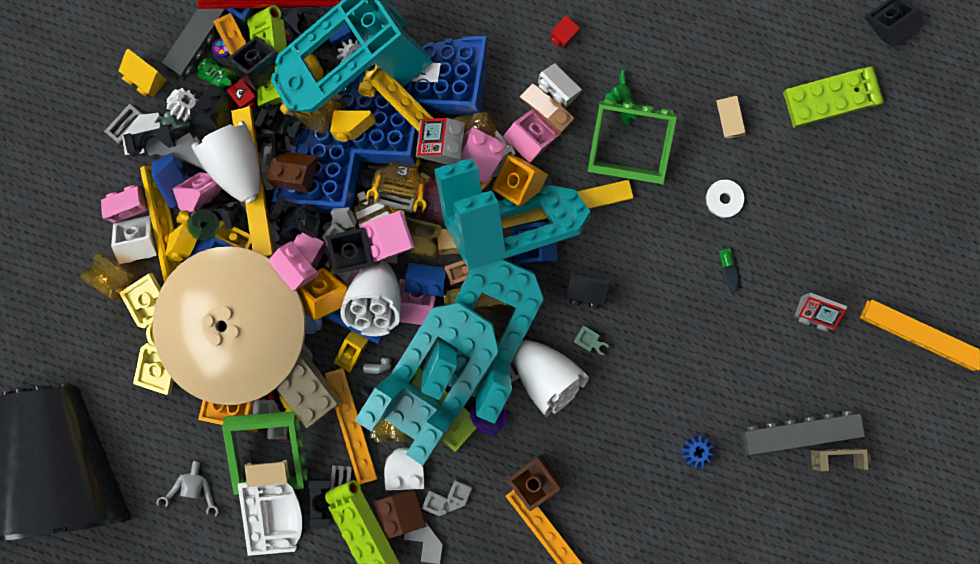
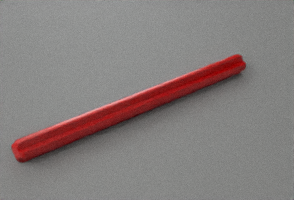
M197 0L198 9L268 8L272 5L278 8L335 7L342 0Z

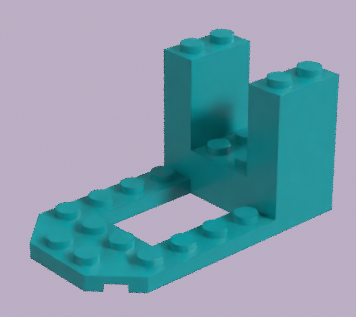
M342 0L277 55L275 61L277 67L275 73H272L271 82L287 109L290 111L314 113L374 63L402 86H405L430 66L433 61L425 49L402 29L406 21L399 11L387 0ZM345 24H348L362 46L318 82L304 59Z
M472 158L434 169L444 225L469 270L580 235L585 222H588L591 218L590 210L577 191L553 185L544 186L539 193L520 207L508 199L498 201L492 191L482 193L479 170ZM541 207L551 223L505 239L503 238L501 219Z
M506 259L470 269L454 303L461 302L473 310L481 293H484L515 307L498 342L499 352L471 395L476 399V416L494 424L512 391L509 366L543 301V295L535 273ZM438 336L422 366L421 393L440 400L447 385L450 387L454 386L471 357Z
M461 302L433 307L393 372L374 388L355 421L372 432L383 420H386L414 439L406 455L423 466L438 448L499 352L493 323ZM438 336L471 357L443 403L421 393V389L410 383Z

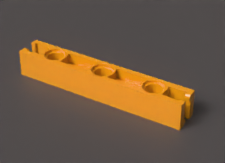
M874 300L866 302L860 319L972 371H980V349Z

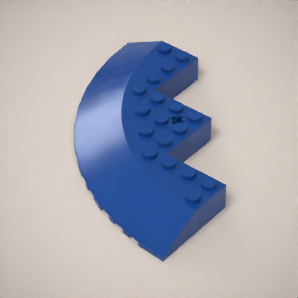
M469 36L456 40L450 38L444 39L443 42H429L427 45L422 46L433 63H441L438 82L419 79L417 82L410 81L402 87L428 113L480 115L486 81L487 36ZM376 64L370 66V70L374 69ZM365 72L338 93L343 97L348 106L346 108H338L324 104L325 106L321 111L313 115L314 118L311 123L305 126L299 134L297 147L294 146L290 150L292 153L319 156L310 193L275 188L272 203L276 204L280 194L286 197V201L298 206L307 203L320 211V213L331 214L333 208H350L352 211L361 162L416 165L419 132L377 90L375 97H366L358 93L360 83L363 82ZM334 110L371 111L376 119V122L355 140L341 142L336 140L330 132Z

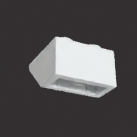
M555 63L539 74V89L546 94L549 93L564 109L581 94L582 89Z

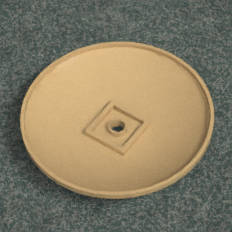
M240 247L207 249L182 262L163 284L153 313L152 326L155 347L162 365L168 374L181 388L191 395L207 402L223 405L251 402L275 390L285 381L296 366L305 340L306 321L303 303L298 290L292 291L270 265L268 257L253 250ZM220 321H224L227 324V329L224 332L218 328Z

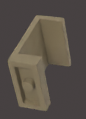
M860 448L811 450L812 470L829 471L828 455L853 454L854 468L867 470L868 465L871 463V457L867 453V449Z

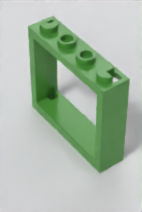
M611 99L600 101L588 162V172L663 184L677 119L676 113L665 108L661 111L654 110V107L643 105L642 108L635 107V104L623 102V105L616 104V101ZM604 109L668 120L658 171L595 161Z
M294 411L224 417L222 430L234 495L239 494L238 483L247 482V480H243L235 431L289 426L296 476H290L288 484L293 490L304 489L305 481H308V470L304 469L306 456L305 452L301 451L303 436H299L298 431L301 430V422L296 418Z

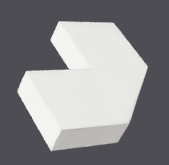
M159 113L138 115L124 134H136L159 128L160 123H154L157 117H159ZM122 136L125 155H129V153L127 154L124 136Z

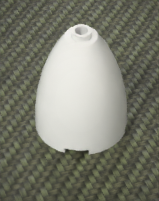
M240 121L237 127L230 124L208 134L202 139L201 144L196 142L191 148L206 172L223 190L241 202L246 201V203H250L256 200V195L259 194L260 168L252 136L245 121Z
M381 260L377 262L372 261L373 266L365 267L359 271L349 285L341 307V318L345 325L360 330L361 334L366 336L389 334L390 330L398 325L400 320L401 294L398 280L390 265L386 261Z
M522 340L514 356L516 368L523 386L535 405L546 417L549 416L550 412L555 414L563 409L575 398L574 395L579 391V387L583 388L589 379V376L569 358L538 342Z

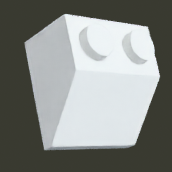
M150 215L113 224L111 247L119 264L157 256V246Z

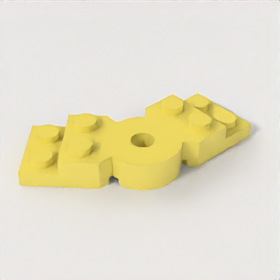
M150 273L119 292L137 326L144 329L147 328L146 335L149 343L140 349L133 384L169 395L171 394L174 380L168 374L158 356L152 326L155 303L161 288L153 273Z

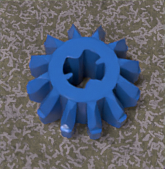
M698 435L697 441L694 436H691V443L686 440L684 441L688 448H681V451L687 452V454L682 456V459L689 458L686 464L691 465L693 463V468L697 469L699 463L704 468V461L712 462L708 455L714 456L713 452H709L714 446H706L709 442L707 438L702 442V436ZM696 447L702 449L699 457L693 453L696 451Z

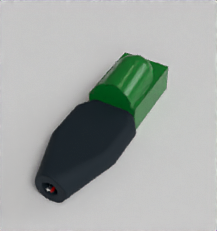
M731 248L718 251L723 268L724 281L731 291L738 290L739 275L734 264Z

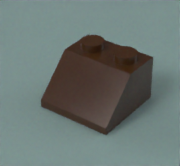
M286 151L281 152L271 161L266 179L274 188L310 193L319 156Z
M539 455L507 479L529 512L564 487L542 455Z
M415 489L373 502L380 527L386 539L426 527Z

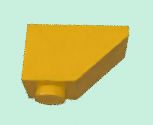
M334 110L330 132L336 140L341 142L355 140L376 122V119L371 111Z
M220 220L211 236L212 238L216 237L234 247L252 250L250 234L236 227H233L232 230H225L224 222Z
M182 223L169 234L165 256L171 257L174 261H184L191 255L201 233V228Z
M351 331L345 338L334 363L350 373L365 350L369 339Z

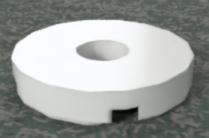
M719 180L708 189L705 197L706 205L709 211L716 216L728 218L737 214L743 207L744 193L735 182ZM721 194H727L730 197L728 204H723L720 201Z

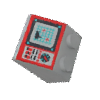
M449 118L421 119L416 157L447 165L458 162L461 159L465 123Z
M808 293L801 296L794 317L798 318V322L810 325L812 323L817 325L818 330L828 332V330H834L837 327L847 306L816 294Z

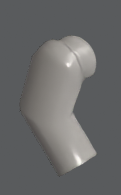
M381 358V364H364V373L379 374L389 370L392 367L391 358Z

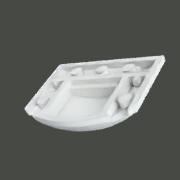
M247 482L238 483L248 556L295 552L297 548L295 545L300 539L302 532V512L293 488L288 482L286 484L247 487Z

